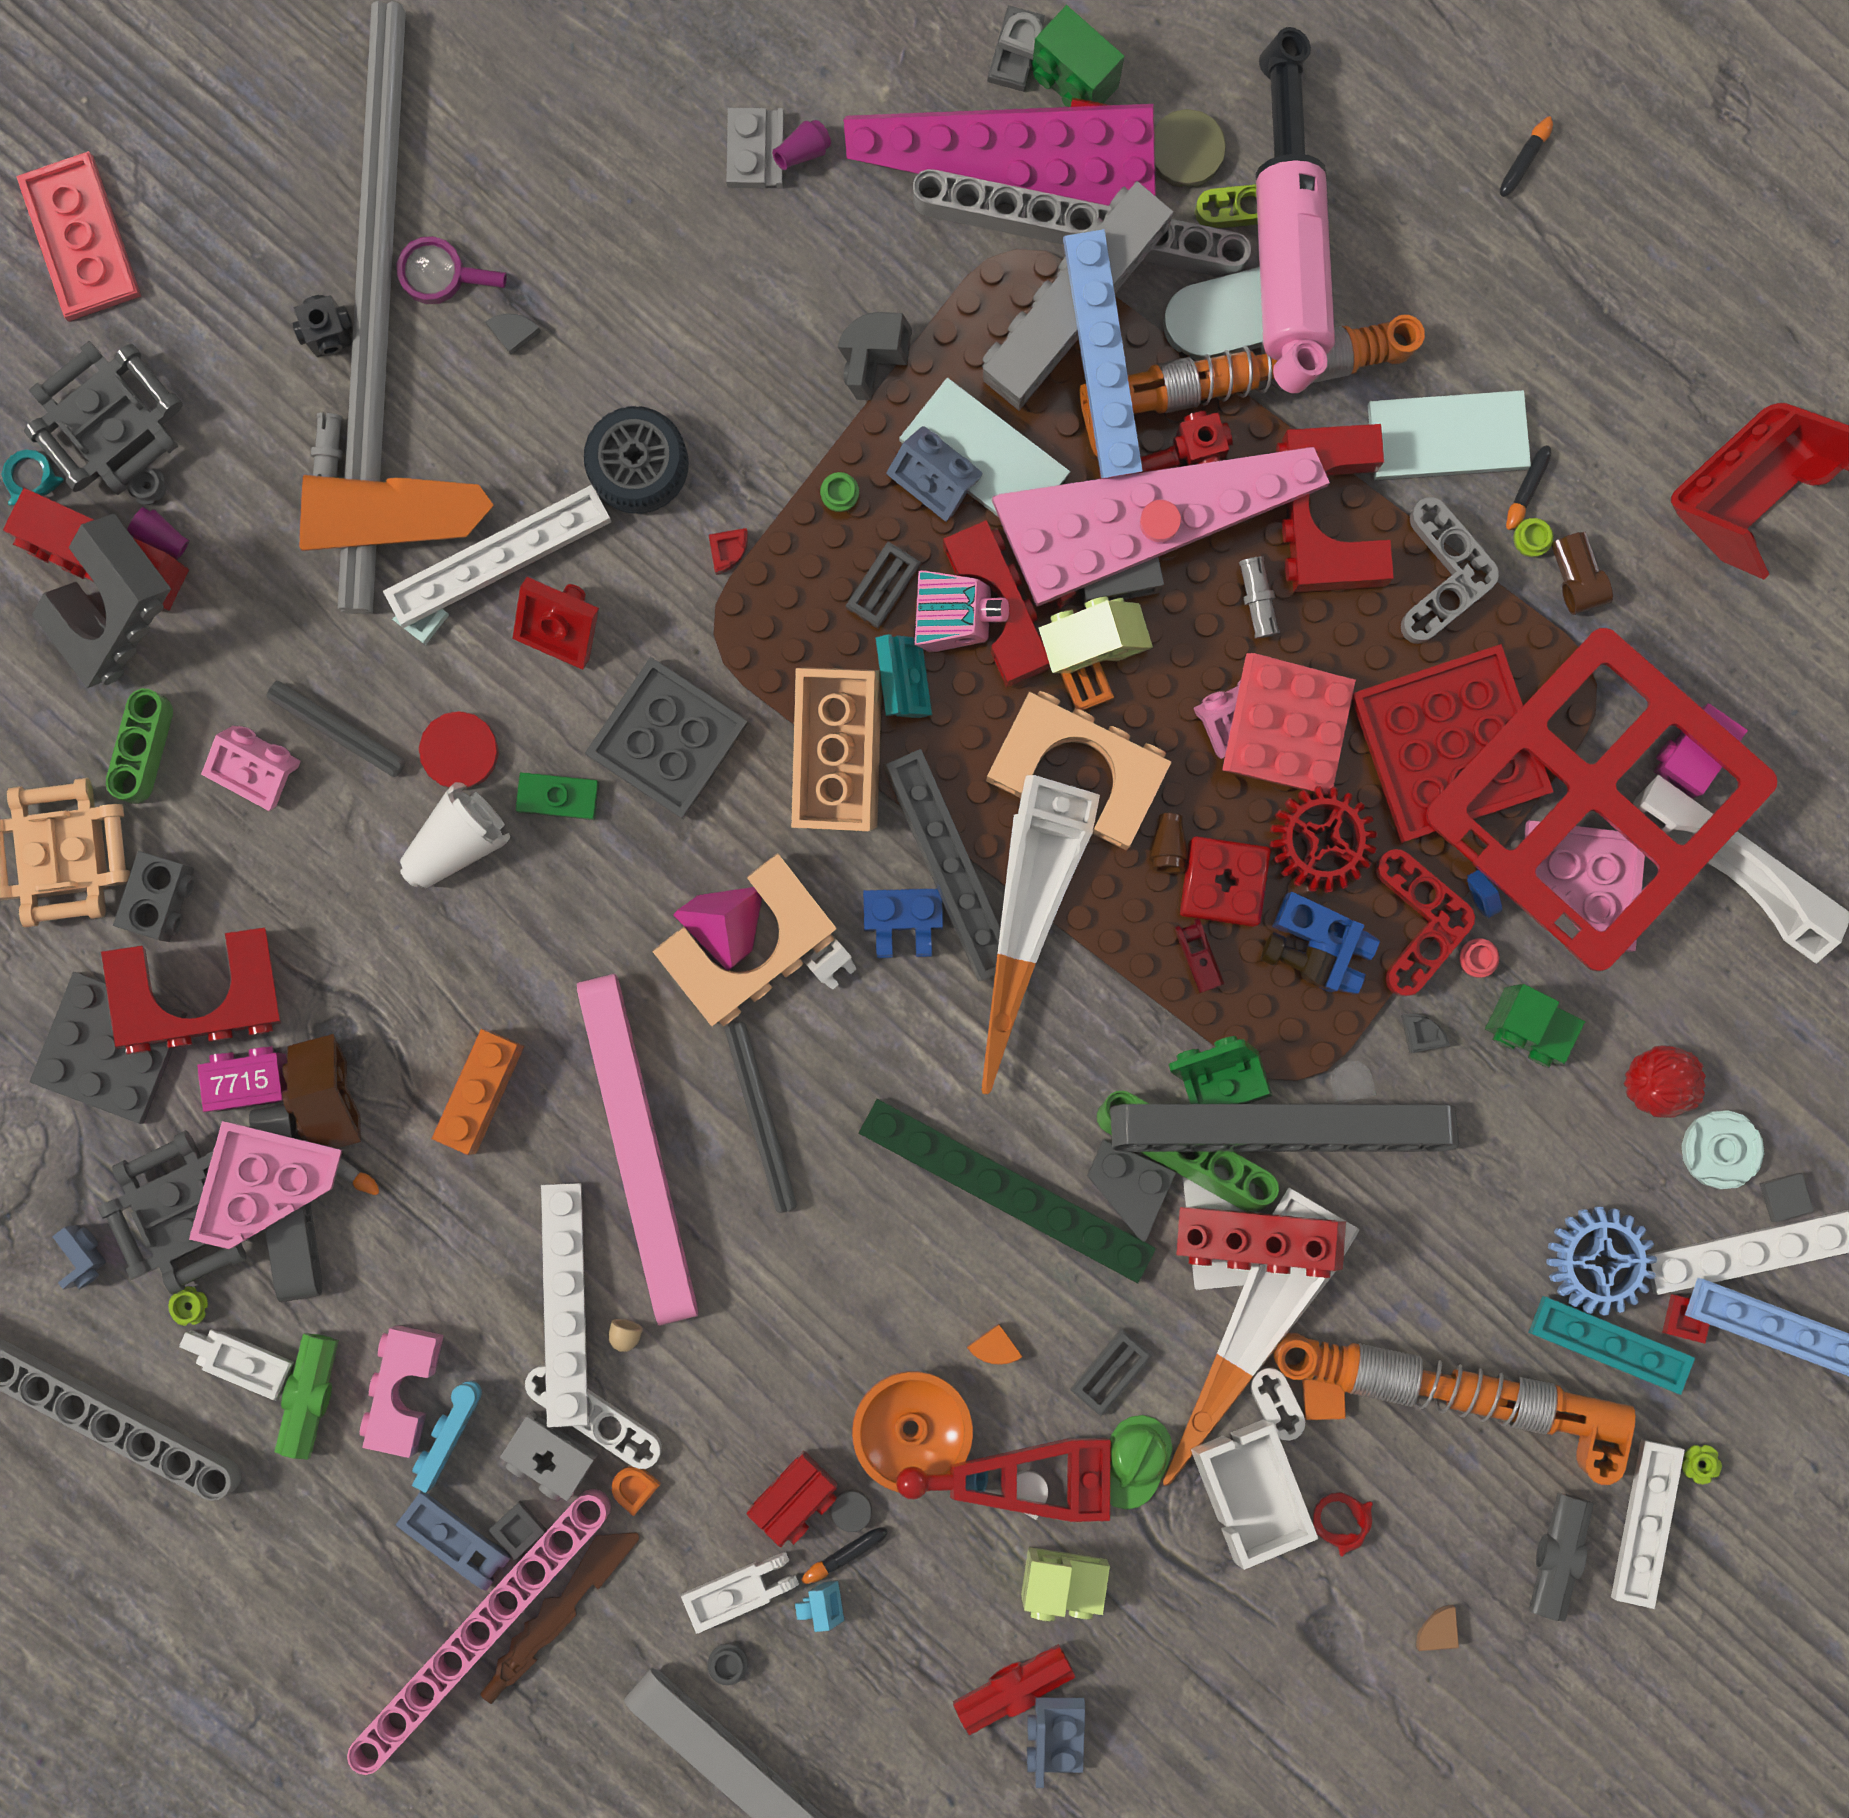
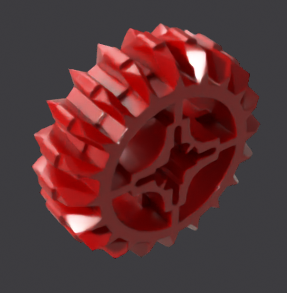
M1317 786L1312 793V800L1308 792L1302 790L1298 793L1301 805L1292 798L1285 802L1286 808L1291 814L1282 810L1275 814V817L1284 823V826L1272 825L1270 827V832L1281 836V839L1271 841L1269 847L1271 849L1282 848L1283 853L1274 857L1273 861L1275 864H1279L1284 860L1287 861L1289 866L1281 872L1284 877H1287L1293 871L1298 873L1294 880L1296 887L1301 886L1305 879L1308 878L1309 892L1317 891L1319 882L1322 881L1324 892L1331 893L1334 887L1333 880L1343 890L1348 887L1346 875L1354 881H1358L1362 877L1356 866L1362 869H1368L1371 866V862L1363 857L1362 854L1373 855L1377 850L1373 845L1365 844L1366 840L1377 837L1376 831H1365L1364 826L1373 822L1372 816H1366L1360 819L1357 813L1362 811L1365 805L1360 802L1351 808L1348 804L1352 800L1353 795L1349 792L1339 801L1337 800L1338 789L1336 787L1330 788L1327 798H1324L1322 787ZM1313 809L1332 811L1324 824L1320 825L1310 821L1306 823L1299 819L1302 813ZM1342 818L1351 829L1353 849L1348 847L1349 844L1339 834ZM1331 826L1328 831L1327 841L1331 843L1332 848L1326 845L1316 852L1319 847L1317 846L1319 838L1315 836L1314 832L1316 831L1319 835ZM1293 830L1298 832V836L1307 845L1304 861L1298 857L1294 849L1292 840ZM1323 855H1331L1335 858L1341 857L1347 861L1344 866L1334 871L1313 869Z

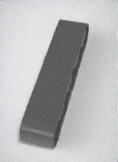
M284 1104L250 1111V1128L295 1139L300 1138L294 1113L288 1114ZM310 1202L265 1229L274 1290L279 1302L316 1297L322 1294V1274Z

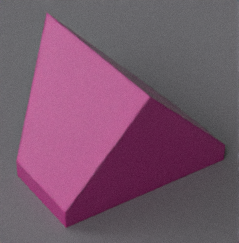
M754 887L697 895L679 908L673 916L729 971L752 952L762 897Z

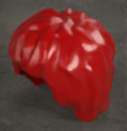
M1671 1045L1654 1046L1651 1050L1636 1056L1631 1062L1629 1070L1625 1073L1624 1086L1627 1087V1097L1635 1103L1637 1109L1658 1118H1674L1686 1111L1694 1110L1702 1103L1705 1095L1703 1089L1706 1086L1704 1083L1706 1075L1702 1071L1703 1064L1699 1062L1698 1057L1681 1048Z

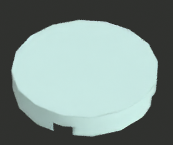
M1729 1110L1707 1112L1696 1118L1685 1132L1682 1142L1683 1161L1690 1174L1703 1185L1716 1189L1738 1188L1749 1181L1751 1177H1754L1760 1170L1764 1157L1763 1138L1754 1125L1750 1123L1751 1121L1744 1115Z

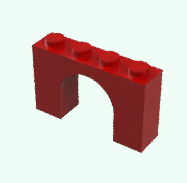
M1381 424L1290 429L1286 431L1282 442L1277 443L1276 452L1314 447L1327 477L1339 474L1378 472L1384 463ZM1310 494L1286 503L1288 519H1283L1282 535L1284 543H1290L1291 558H1286L1285 574L1287 582L1293 581V592L1386 587L1394 579L1391 540L1361 542L1334 540L1322 533L1315 525L1309 510Z
M266 928L225 933L231 972L229 992L217 1009L205 1016L191 1019L173 1016L164 1011L156 1002L151 988L146 949L143 946L102 951L101 956L115 1047L118 1049L126 1048V1055L150 1052V1044L167 1042L168 1048H177L192 1045L191 1038L208 1035V1041L214 1042L233 1038L232 1031L248 1029L249 1035L273 1032V1025L281 1024Z

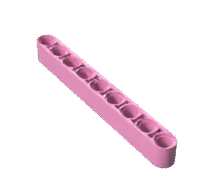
M614 973L578 982L577 993L656 1321L661 1326L697 1317L698 1308L618 977Z
M590 1489L580 1494L350 1746L347 1755L348 1764L353 1771L362 1775L372 1774L377 1771L601 1527L610 1514L611 1509L610 1499L604 1492ZM588 1500L597 1503L600 1508V1517L594 1520L586 1518L582 1514L581 1503ZM556 1531H566L570 1534L573 1540V1545L570 1549H561L555 1544L554 1533ZM538 1561L545 1569V1577L542 1579L532 1578L527 1573V1562ZM503 1591L513 1593L517 1598V1607L514 1609L503 1607L499 1601V1593ZM476 1621L485 1623L490 1631L489 1638L480 1639L476 1637L472 1632V1623ZM446 1652L458 1654L462 1661V1667L452 1669L447 1666L444 1654ZM425 1682L431 1685L434 1690V1698L425 1699L421 1697L417 1692V1683ZM393 1712L401 1714L406 1720V1728L397 1729L393 1727L389 1720V1714ZM370 1743L374 1745L378 1751V1758H367L362 1753V1744Z

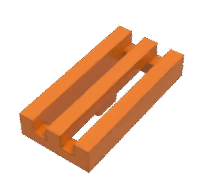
M1100 662L1091 665L1102 691L1100 695H1095L1085 668L1076 671L1088 698L1085 701H1082L1071 673H1060L1074 708L1085 711L1088 708L1096 707L1103 702L1114 699Z

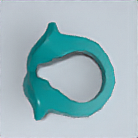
M26 449L17 451L4 463L1 475L11 495L8 505H15L23 490L14 481L13 472L16 465L24 459L37 460L43 470L41 484L32 492L41 496L47 495L64 481L62 477L55 476L51 463L45 455L36 450Z

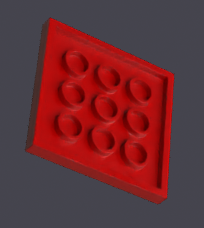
M1502 644L1353 693L1352 702L1401 843L1436 832L1426 819L1428 807L1523 707ZM1526 750L1519 751L1467 806V814L1472 819H1476L1553 793L1554 791L1545 766Z

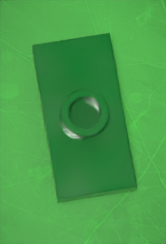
M520 772L515 811L517 813L595 820L599 781Z

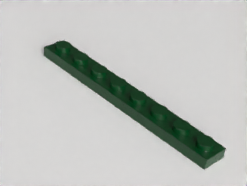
M876 1099L858 1133L1137 1284L1156 1250L1155 1247L879 1099Z

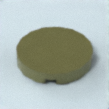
M1183 109L1171 112L1162 118L1154 128L1155 172L1161 179L1172 186L1192 185V187L1203 185L1216 175L1223 163L1226 143L1223 131L1213 118L1202 111Z

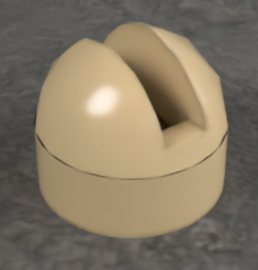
M614 1319L609 1330V1341L612 1347L619 1352L630 1351L639 1343L643 1328L629 1320Z

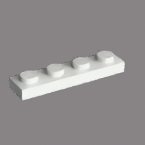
M1643 1439L1640 1441L1611 1598L1616 1601L1655 1609L1685 1449Z

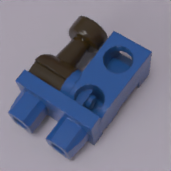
M1294 892L1285 894L1272 927L1309 941L1306 952L1286 946V938L1272 932L1263 948L1260 961L1276 965L1280 960L1299 970L1305 981L1328 992L1339 990L1358 994L1366 974L1349 968L1350 959L1355 954L1364 959L1372 960L1380 940L1363 931L1364 924L1352 921Z

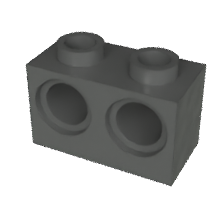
M138 851L113 926L156 940L170 942L171 937L175 936L181 927L182 914L180 910L184 898L187 899L194 888L195 877L192 876L194 868ZM168 869L171 874V881L166 888L160 889L157 885V877L161 871ZM154 906L158 911V920L154 925L148 927L144 916L146 911Z

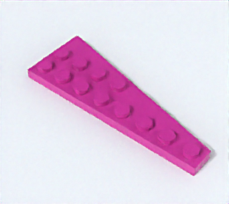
M1154 104L848 115L843 119L847 159L917 174L926 169H934L1109 206L1113 198L1124 186L1130 190L1136 181L1156 196Z

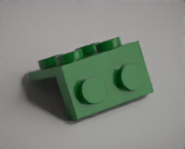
M1237 1036L1222 1038L1214 1043L1215 1048L1200 1052L1199 1049H1191L1179 1053L1176 1056L1177 1060L1168 1064L1170 1072L1184 1082L1190 1104H1250L1273 1096L1259 1051L1246 1040H1238Z

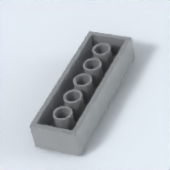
M1138 181L1135 182L1130 190L1124 186L1109 204L1111 209L1107 214V218L1104 221L1097 218L1086 231L1105 229L1115 294L1167 232L1174 212ZM1066 256L1058 267L1060 271L1057 279L1053 283L1049 280L1043 283L1033 297L1035 302L1030 312L1026 314L1024 311H1021L1007 329L1010 331L1007 340L1002 345L996 342L982 359L985 362L982 366L983 381L1017 410L1024 406L1079 339Z

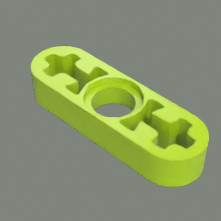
M1256 184L1214 188L1204 191L1199 196L1195 207L1196 220L1200 225L1213 228L1258 225L1257 213L1248 214L1242 210L1240 201L1246 196L1257 198ZM1230 198H1234V216H1230L1231 208H1222L1228 207ZM1209 201H1214L1216 207L1222 208L1216 217L1211 216L1209 210H1203L1207 208Z

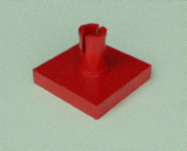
M526 577L520 586L512 639L583 670L590 660L599 608L584 602L586 594L577 585L568 584L561 592Z

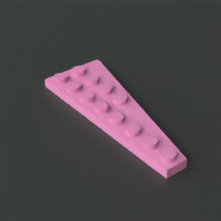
M1310 447L1004 493L992 497V503L1038 607L1323 489L1330 482L1315 448ZM1155 500L1171 502L1177 507L1181 516V523L1177 533L1173 538L1165 542L1151 541L1142 533L1140 528V517L1143 509Z

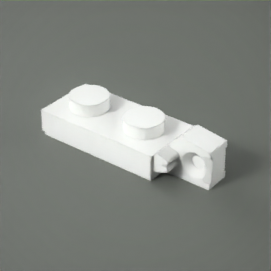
M213 1329L209 1331L208 1336L193 1330L185 1332L179 1346L182 1349L199 1355L196 1364L202 1366L203 1371L275 1401L279 1399L295 1363L223 1331L218 1332Z

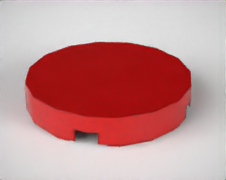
M462 711L445 713L433 720L422 733L419 745L420 762L426 773L441 786L447 788L455 782L465 784L466 787L464 789L484 782L495 769L499 755L496 737L490 726L476 715Z

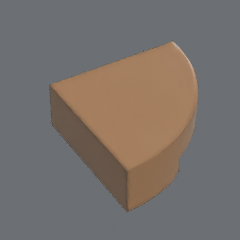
M1447 1605L1438 1608L1425 1621L1417 1634L1416 1648L1418 1651L1459 1648L1455 1606Z

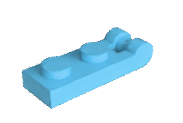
M466 1381L452 1391L451 1401L454 1406L449 1416L447 1417L442 1414L431 1434L436 1440L430 1452L423 1450L413 1467L412 1472L417 1474V1477L412 1486L424 1493H427L435 1486L481 1398L482 1389L477 1382Z

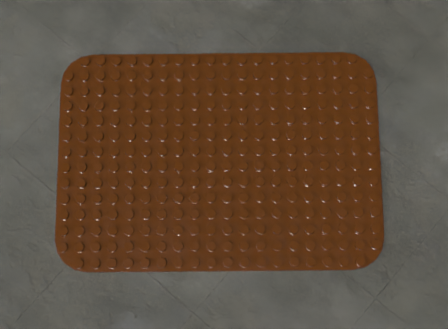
M1013 249L987 258L969 273L911 345L907 365H896L872 395V400L867 401L729 577L715 604L713 635L722 662L743 687L793 725L795 716L796 668L880 670L876 637L887 634L892 635V637H915L919 571L955 575L943 549V539L987 520L991 530L997 528L1002 536L1006 550L1001 553L1006 564L1010 565L1013 563L1019 574L1022 585L1018 586L1017 589L1022 600L1029 599L1035 609L1038 620L1033 622L1039 636H1041L1039 627L1052 623L1051 616L1068 610H1073L1075 614L1086 609L1084 608L1080 589L1075 591L1074 601L1062 609L1059 608L1056 601L1052 603L1047 602L1037 607L999 517L968 493L955 514L946 522L886 474L903 444L899 440L900 436L946 378H949L1068 469L1070 475L1062 485L1101 479L1098 457L1091 448L1080 403V385L1086 384L1079 339L1020 410H1017L983 381L982 366L985 363L982 361L983 357L996 342L1002 345L1007 340L1010 332L1007 329L1021 311H1024L1026 314L1030 312L1035 302L1033 297L1046 280L1053 283L1057 279L1060 271L1058 267L1063 260L1062 258L1042 250ZM1115 296L1127 375L1146 372L1151 365L1157 363L1160 364L1161 362L1164 363L1189 357L1182 351L1180 353L1169 344L1162 330ZM1236 393L1231 394L1228 400L1224 402L1217 397L1211 398L1208 405L1205 406L1199 404L1198 407L1158 414L1154 410L1134 414L1141 457L1173 446V437H1176L1180 423L1184 422L1186 416L1199 411H1206L1207 415L1218 412L1221 423H1228L1233 445L1229 446L1225 460L1276 453L1277 443L1282 442V438L1287 430L1293 429L1247 395L1242 398ZM1208 434L1199 437L1204 442L1210 441ZM1183 459L1179 460L1180 467L1185 466ZM837 472L852 476L859 487L857 503L850 510L844 512H835L827 508L822 502L820 488L825 478ZM1339 474L1327 477L1330 482L1329 485L1311 493L1309 496L1310 514L1318 529L1326 536L1337 541L1391 540L1394 579L1386 587L1293 592V581L1287 582L1285 574L1286 558H1291L1290 543H1284L1282 535L1283 519H1288L1287 504H1284L1158 556L1164 582L1161 593L1124 600V602L1140 604L1153 648L1120 661H1100L1114 699L1103 702L1096 707L1088 708L1084 712L1095 718L1094 724L1106 730L1110 726H1114L1125 731L1131 736L1130 742L1144 747L1145 743L1163 750L1166 753L1165 759L1171 761V764L1127 851L1094 834L1091 835L1052 922L1214 1046L1216 1041L1230 1036H1237L1238 1040H1246L1259 1051L1267 1079L1298 1081L1327 1071L1352 1048L1392 995L1385 981L1386 973L1428 921L1377 877L1375 871L1376 862L1381 855L1393 849L1405 851L1462 899L1470 892L1467 875L1478 869L1467 857L1437 832L1401 843L1351 700L1334 787L1338 789L1337 800L1340 801L1349 792L1353 795L1352 800L1348 804L1351 808L1360 802L1365 805L1364 809L1357 813L1360 819L1366 816H1372L1373 822L1364 826L1365 831H1376L1377 837L1366 840L1365 844L1373 845L1377 850L1373 855L1362 854L1363 857L1371 862L1370 868L1362 869L1356 866L1362 877L1358 881H1354L1346 875L1348 887L1343 890L1333 880L1334 887L1331 893L1324 892L1322 881L1319 882L1317 891L1309 892L1308 878L1305 879L1301 886L1296 887L1294 880L1298 875L1297 872L1293 871L1287 877L1281 874L1283 869L1288 867L1289 864L1286 860L1275 864L1273 858L1283 853L1282 848H1270L1271 853L1261 923L1252 927L1199 919L1225 983L1199 993L1175 932L1176 926L1179 925L1182 929L1194 924L1193 920L1196 919L1180 915L1187 863H1185V871L1168 874L1154 871L1153 862L1149 860L1159 824V815L1163 813H1177L1183 816L1182 825L1187 852L1189 851L1190 840L1195 836L1269 847L1271 841L1281 839V836L1270 832V827L1272 825L1284 826V823L1280 822L1275 817V814L1279 810L1291 814L1286 808L1285 802L1292 798L1301 805L1298 793L1302 790L1223 771L1225 757L1220 759L1216 755L1203 721L1196 716L1194 707L1202 704V700L1212 693L1226 692L1238 686L1237 684L1242 677L1246 653H1256L1356 680L1354 693L1502 644L1524 706L1578 648L1564 631L1498 582L1430 640L1421 644L1409 642L1401 632L1402 618L1410 609L1452 576V574L1413 530L1410 524V516L1354 474ZM890 542L920 561L921 565L880 628L877 629L870 622L861 619L859 615L847 610L845 606L886 543ZM1444 542V549L1449 555H1461ZM892 554L889 556L858 605L863 608L865 607L897 558ZM1264 556L1269 588L1274 590L1275 599L1272 602L1280 633L1255 639L1249 605L1244 603L1243 597L1247 594L1239 562L1253 557ZM1465 559L1462 563L1458 564L1463 569L1468 563L1474 571L1471 579L1475 584L1479 581L1484 582L1485 585L1487 584L1484 580L1487 574L1482 570H1475L1469 560ZM903 563L872 610V614L877 615L908 568V564ZM1445 590L1441 592L1439 602L1444 609L1452 611L1458 609L1460 598L1454 591ZM991 591V598H998V596L993 591ZM1431 610L1420 620L1413 616L1412 618L1415 623L1411 627L1415 633L1422 630L1427 634L1425 626L1437 615ZM1438 617L1439 621L1442 623L1444 620ZM989 622V637L985 642L938 652H928L923 649L932 715L922 718L898 717L896 715L886 716L882 690L879 791L900 806L883 765L921 749L970 860L1005 886L1014 814H1018L1021 798L987 782V775L1029 692L1038 695L1039 691L1048 693L1060 700L1059 707L1072 713L1075 708L1061 674L1052 673L1051 667L1044 672L1006 688L990 653L992 644L1002 634L1006 622ZM1091 665L1084 667L1095 695L1102 694ZM1071 672L1082 701L1087 700L1088 698L1077 672ZM1593 673L1547 722L1548 729L1574 752L1583 742L1596 715L1597 683ZM1077 742L1058 745L1043 756L1033 775L1099 794L1095 827L1112 791L1113 778L1111 768L1104 756L1089 745ZM1545 767L1550 783H1552L1556 776ZM1307 791L1313 800V792ZM1541 797L1473 820L1504 846ZM1313 809L1302 813L1299 819L1306 823L1310 821L1320 825L1324 824L1332 811ZM1342 818L1339 834L1349 844L1348 847L1353 849L1351 829ZM1331 826L1319 835L1316 831L1314 832L1315 836L1319 838L1317 845L1319 847L1316 852L1326 845L1332 848L1331 843L1327 841L1328 831ZM1293 830L1292 840L1294 849L1298 857L1304 861L1307 845L1298 836V832ZM1470 830L1462 838L1478 855L1487 847ZM1323 855L1313 869L1334 871L1344 866L1347 861L1341 857L1335 858L1331 855ZM1387 859L1385 862L1389 866V870L1386 873L1390 877L1399 874L1407 880L1401 884L1405 891L1408 884L1419 876L1416 871L1411 876H1407L1402 872L1400 866L1403 862L1400 859H1396L1393 862ZM1224 871L1222 876L1215 878V883L1221 884V891L1227 892L1230 886L1235 885V880L1230 879L1229 873ZM1421 882L1416 886L1414 894L1418 902L1430 904L1435 898V889L1431 884ZM1294 892L1352 921L1364 924L1363 931L1380 940L1372 960L1364 959L1355 954L1350 959L1349 968L1366 974L1358 994L1339 990L1328 992L1308 983L1303 979L1299 970L1280 960L1276 965L1260 961L1263 948L1272 932L1284 936L1287 940L1286 946L1306 952L1309 941L1272 927L1285 894ZM1445 896L1441 904L1431 910L1435 916L1440 910L1444 911L1449 917L1454 913L1443 906L1449 902V899ZM1427 937L1422 940L1420 944L1421 954H1423L1434 938ZM1200 939L1188 943L1192 954L1203 950ZM1410 954L1407 959L1416 963ZM1414 964L1405 972L1399 970L1396 972V975L1400 978L1397 983L1398 986Z

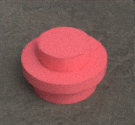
M1482 938L1468 941L1461 948L1459 954V962L1464 972L1476 978L1491 975L1497 969L1500 959L1496 946L1489 940Z

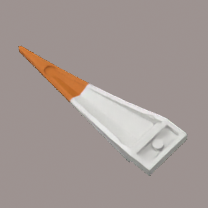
M1027 775L1025 777L1018 814H1014L981 1088L982 1094H989L992 1091L1013 1024L1034 967L1063 896L1093 833L1100 798L1099 794L1036 775Z
M1291 1188L1287 1189L1272 1214L1345 1221ZM1346 1222L1344 1256L1359 1232L1357 1227ZM1252 1263L1251 1270L1217 1355L1164 1477V1486L1172 1483L1193 1456L1191 1449L1204 1442L1336 1271H1331L1330 1278L1306 1276V1268L1291 1267V1274L1266 1272L1267 1264Z

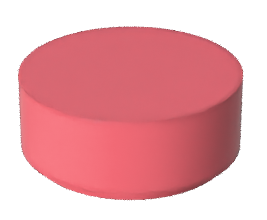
M1166 500L1150 502L1143 509L1140 517L1142 533L1154 542H1165L1173 538L1181 523L1179 510L1174 504Z

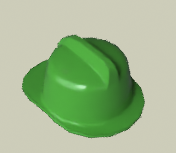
M1144 1415L1132 1416L1120 1422L1110 1437V1504L1121 1509L1138 1508L1149 1501L1157 1490L1168 1467L1173 1450L1171 1436L1165 1426L1155 1418Z

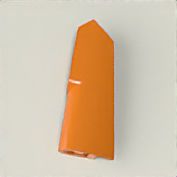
M303 475L299 547L302 551L466 538L494 505L478 484L410 478H389L386 482Z

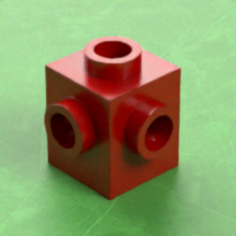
M1199 411L1186 416L1184 422L1180 423L1176 437H1173V444L1179 460L1183 459L1185 466L1225 460L1229 446L1233 445V440L1228 423H1221L1218 412L1207 415L1206 411ZM1208 434L1210 441L1204 442L1199 437Z

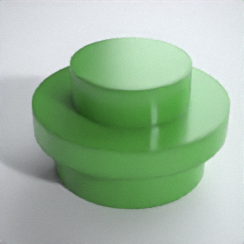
M842 472L829 475L825 478L820 488L822 502L827 508L835 512L850 510L859 498V487L856 480L849 474Z

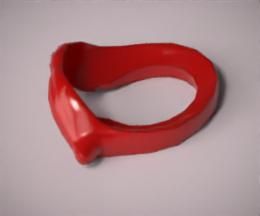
M1342 1492L1330 1493L1323 1497L1316 1504L1313 1512V1526L1317 1535L1338 1547L1341 1557L1349 1551L1358 1549L1362 1546L1365 1536L1372 1527L1371 1509L1373 1502L1369 1501L1363 1504ZM1340 1501L1345 1503L1362 1528L1361 1533L1358 1535L1353 1533L1346 1535L1327 1531L1321 1523L1323 1508L1331 1502Z

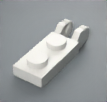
M780 1553L759 1564H756V1562L682 1593V1601L696 1634L769 1603L771 1598L798 1586L799 1582L796 1576H787L766 1588L761 1576L769 1571L783 1567L789 1561L787 1553Z

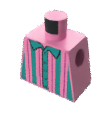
M919 571L915 631L916 646L928 652H938L987 641L989 637V622L1007 621L1009 616L1007 599L991 598L990 586L982 581L963 576Z

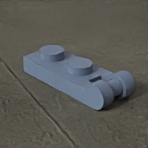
M423 1491L419 1492L396 1523L398 1528L484 1591H487L494 1582L492 1576L499 1567L504 1568L511 1559V1555L504 1548L492 1543ZM476 1551L486 1557L480 1567L470 1562Z

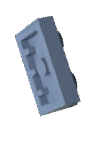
M925 426L920 427L904 441L886 472L889 477L946 522L955 514L969 489L979 481L983 474L967 458L961 456L941 440L937 434L931 432Z
M1036 1698L1035 1715H1028L1027 1717L1028 1741H1035L1034 1747H1027V1772H1035L1036 1788H1044V1772L1083 1773L1084 1698Z

